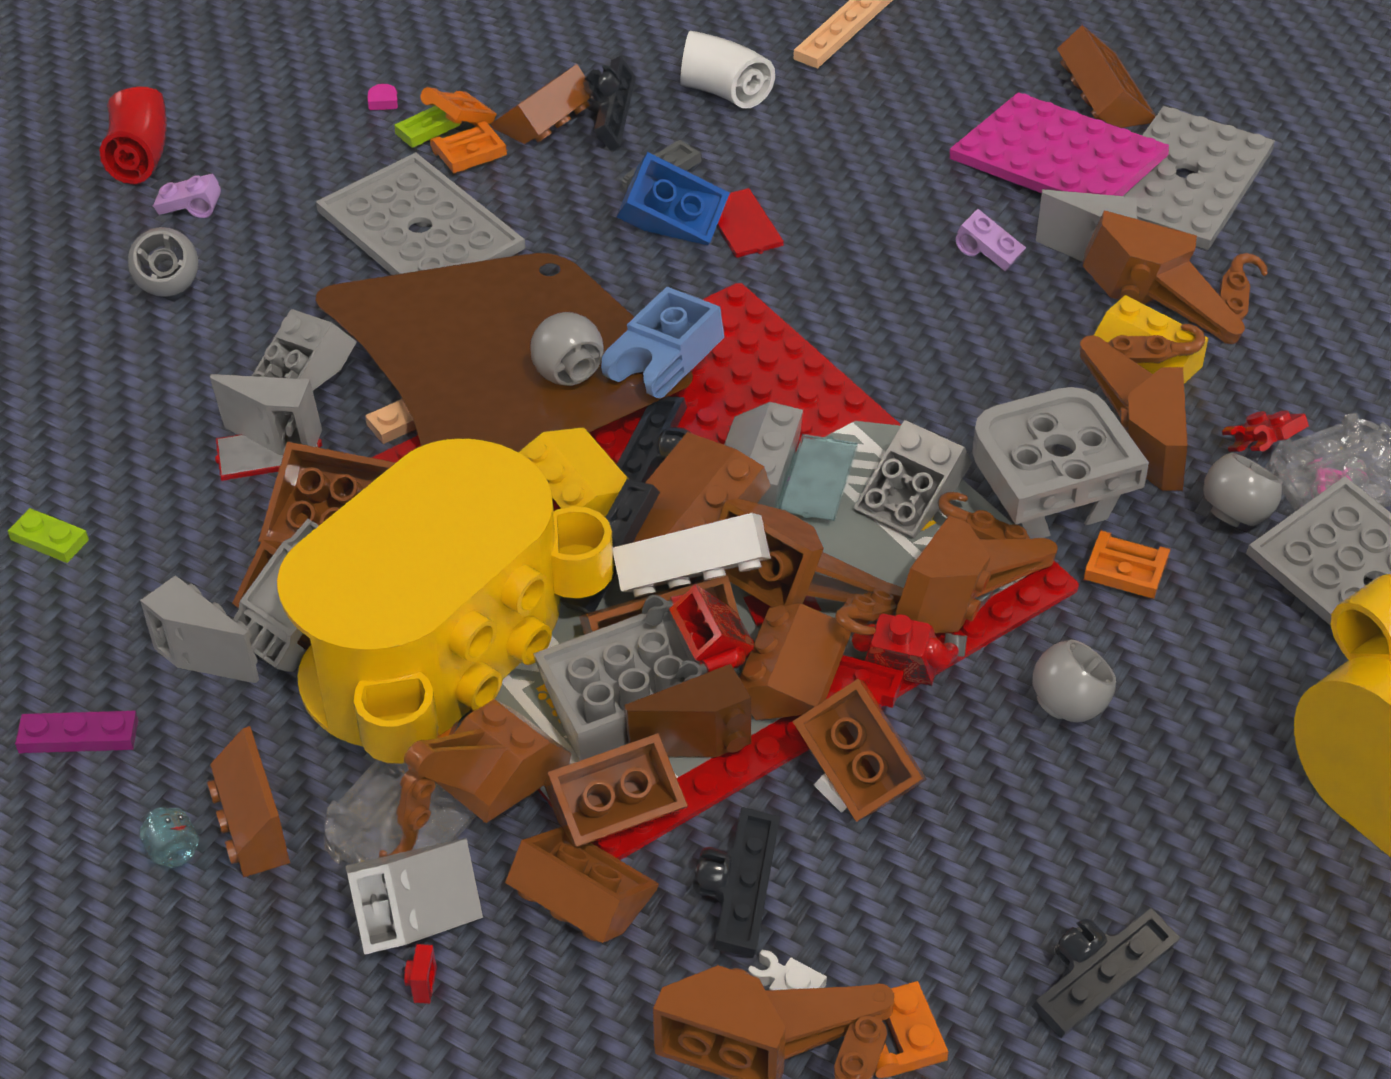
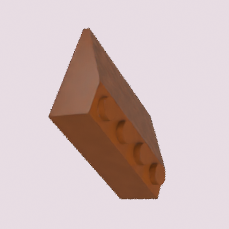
M687 432L646 481V483L654 485L660 491V494L634 542L717 522L726 500L739 498L758 503L771 487L765 467L735 448ZM697 577L690 578V582L695 581Z
M287 441L258 541L260 543L262 540L283 542L291 538L307 519H310L317 525H321L393 466L395 462Z

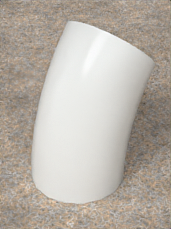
M689 31L682 58L681 86L715 94L741 108H752L759 105L768 96L775 81V68L770 60L735 42L705 33Z

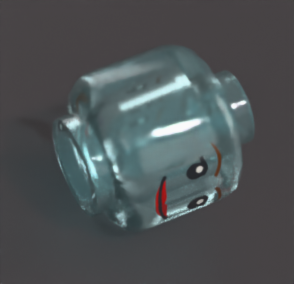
M160 807L148 814L147 819L140 827L139 837L149 857L155 864L174 868L187 863L194 856L199 844V835L184 810L176 807Z

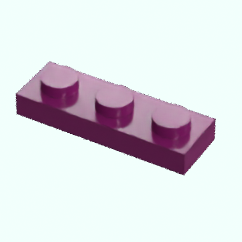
M136 711L22 714L15 745L18 753L133 750L138 716Z

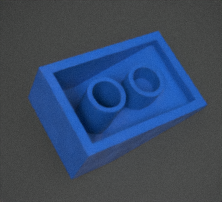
M647 152L635 170L616 217L643 231L709 245L730 192Z

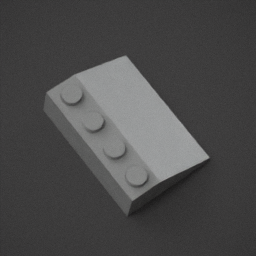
M665 612L662 622L658 625L646 623L645 618L647 614L642 613L533 653L534 660L564 732L580 761L627 744L625 704L684 682L685 677L674 679L682 662L690 660L700 665V662L693 657L671 612Z

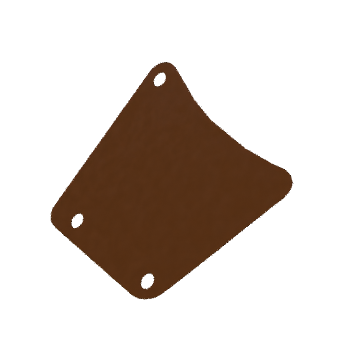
M524 254L333 284L322 288L316 294L315 301L319 307L363 345L399 391L415 423L421 446L447 439H476L496 443L520 452L543 432L585 428L589 433L687 388L693 378L692 371H690L662 398H656L646 393L644 372L634 373L623 381L617 382L603 376L601 363L588 379L575 385H558L545 379L534 366L530 353L532 336L545 319L561 312H574L588 318L601 334L605 353L628 330L627 324L634 318L630 312L577 264L565 257L554 254ZM552 263L560 267V272L553 276H545L539 272L540 267L545 264Z

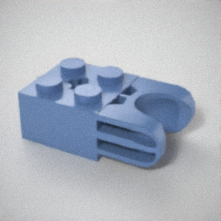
M666 287L627 324L628 330L605 351L601 363L603 376L620 382L634 373L644 372L646 393L656 398L664 397L725 337L720 306Z

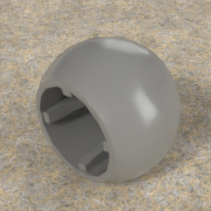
M158 227L143 232L133 242L128 253L129 273L133 281L141 289L155 296L169 297L183 292L192 284L198 272L199 260L193 243L184 234L171 228ZM160 246H165V248L157 249L151 255H148L152 250ZM175 247L183 252V260L177 259L174 253ZM162 261H173V266L169 271H158V266ZM144 264L149 265L154 273L151 277L144 273Z
M561 312L548 317L537 327L531 339L530 353L534 366L545 379L558 385L571 386L585 381L598 369L602 361L604 346L599 330L588 318L574 312Z
M1229 453L1219 458L1209 469L1204 480L1203 493L1205 499L1213 505L1211 509L1212 514L1220 520L1234 527H1238L1241 522L1255 526L1270 518L1277 509L1282 495V482L1273 473L1254 461L1236 453Z
M1065 640L1052 645L1043 652L1035 664L1032 684L1037 693L1039 704L1047 713L1057 719L1063 718L1067 721L1078 723L1095 718L1105 711L1113 699L1116 690V677L1107 662L1089 646L1077 640Z

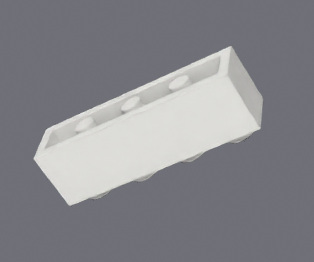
M755 513L613 548L620 589L623 592H633L634 597L656 593V586L668 584L669 589L684 587L691 584L690 578L703 575L704 580L721 578L726 576V569L738 567L739 572L758 569L761 567L760 561L771 559L762 516Z

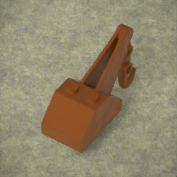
M1105 210L1088 243L1083 259V267L1110 298L1120 300L1126 295L1142 304L1155 299L1227 344L1237 343L1245 330L1242 320L1248 313L1250 283L1243 271V265L1246 263L1254 264L1260 269L1263 276L1268 274L1267 266L1261 258L1249 253L1239 254L1233 258L1229 270L1223 276L1218 295L1190 262L1196 249L1197 235Z
M1182 324V330L1189 331L1195 336V340L1192 342H1174L1161 335H1120L1109 342H1105L1102 338L1095 335L1086 336L1080 342V358L1086 364L1120 416V423L1126 428L1129 436L1149 462L1146 479L1162 491H1183L1187 455L1183 367H1162L1154 374H1151L1137 363H1161L1176 356L1192 355L1200 351L1205 344L1203 331L1192 324Z
M946 492L940 496L938 505L940 511L948 518L911 566L895 616L902 614L908 616L911 620L928 623L933 626L935 633L959 632L966 620H974L981 601L976 599L977 597L1035 571L1050 567L1058 551L1056 543L1047 538L1030 539L1023 527L1002 522L994 518L987 511L977 510L971 513L956 507L950 501L959 500L966 502L968 500L967 495L958 492Z
M739 498L725 501L718 521L749 513L762 516L771 559L760 561L761 567L758 569L739 572L738 567L726 569L725 573L728 575L729 581L771 607L803 604L806 596L846 602L836 612V621L844 629L860 635H871L876 632L875 627L864 626L868 624V621L877 620L879 614L893 615L897 611L904 588L881 580L824 553L823 545L812 525L786 510ZM815 571H816V572H819V573H822V574H824V575L830 576V577H826V576H823V575L816 574Z
M495 699L467 715L453 735L415 742L404 756V763L411 769L401 779L400 803L396 810V815L398 816L397 823L402 831L401 841L396 849L388 855L385 850H381L379 858L413 849L418 839L419 829L427 823L431 815L429 807L435 782L485 823H488L544 786L547 772L569 765L571 752L518 711Z
M717 965L662 987L653 1007L655 1054L730 1079H781L784 1073L785 1059L845 1036L834 1065L835 1079H872L887 1037V1029L882 1021L888 1019L893 1013L894 992L889 986L880 983L848 987L765 990L760 979L751 976L748 972L738 968L729 969Z

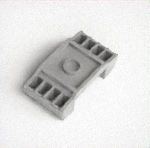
M307 519L291 538L282 542L240 600L239 610L233 618L235 622L241 621L250 630L252 635L250 642L255 654L275 668L288 672H294L300 665L306 649L297 644L303 633L294 626L283 610L277 589V578L281 563L288 552L319 526L310 519Z

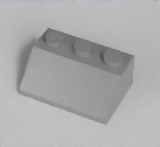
M768 402L734 417L724 445L739 450L763 465L771 485L758 501V504L776 508L800 438L802 409Z

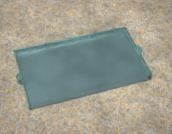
M802 434L778 509L786 510L792 514L803 515L806 519L816 517L835 521L858 443L833 439L832 436L825 438Z

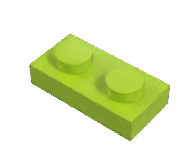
M435 105L394 126L395 134L413 148L461 124L445 117L446 113Z
M31 508L8 530L11 541L65 563H68L89 541L86 530Z

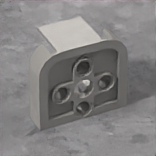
M1075 387L1059 388L996 405L983 411L977 418L972 449L975 463L1015 525L1021 523L1030 539L1051 536L1045 516L1093 502L1095 504L1084 522L1085 526L1107 520L1121 494L1142 489L1145 486L1149 462L1106 402L1097 394L1086 389ZM1057 444L1069 447L1073 451L1068 456L1054 455Z

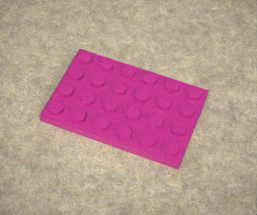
M1018 92L949 150L951 160L1042 193V189L1123 196L1168 156L1169 145L1156 141L1154 138L1133 133L1128 129L1113 126L1102 120H1096L1079 114L1076 111H1070L1053 103Z

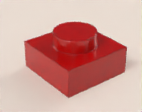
M416 944L414 959L407 960L404 982L406 986H411L414 1003H431L437 970L433 945Z

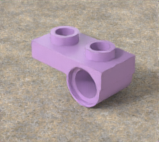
M212 173L201 177L198 175L193 176L188 180L178 183H167L159 189L153 207L159 215L186 208L195 217L207 218L212 214L220 196L219 182Z
M979 209L957 231L956 244L961 252L968 256H975L982 252L1004 271L1026 249L1025 246Z

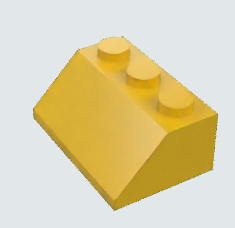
M1126 295L1106 312L1094 334L1105 342H1109L1120 335H1161L1174 342H1192L1195 340V336L1191 332L1181 329V323ZM1205 336V344L1201 350L1192 355L1176 356L1161 363L1137 364L1151 374H1154L1162 367H1183L1185 384L1203 367L1208 337Z
M585 428L543 432L518 452L532 461L541 470L550 486L552 498L560 508L571 506L588 507L600 512L605 517L626 479H628Z

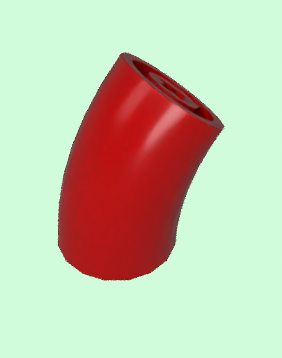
M132 87L121 90L109 98L107 103L109 114L108 133L102 140L99 151L105 170L113 178L127 184H138L144 182L152 175L160 161L166 141L167 117L165 102L161 92L150 87Z

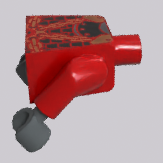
M696 584L684 595L671 596L670 601H666L658 595H651L644 603L642 613L647 614L645 622L650 625L660 624L664 613L671 612L693 657L700 662V665L690 660L682 662L674 679L685 677V682L729 664L735 669L743 664L745 658L749 657L750 652L754 648V640L749 636L737 612Z
M879 614L877 620L868 621V624L864 625L875 627L876 632L874 634L860 635L853 633L852 636L853 647L860 652L867 651L865 661L904 671V680L928 686L933 685L937 669H945L957 656H965L967 636L945 633L943 644L936 638L933 626L928 623L911 620L908 616L902 614L896 616Z

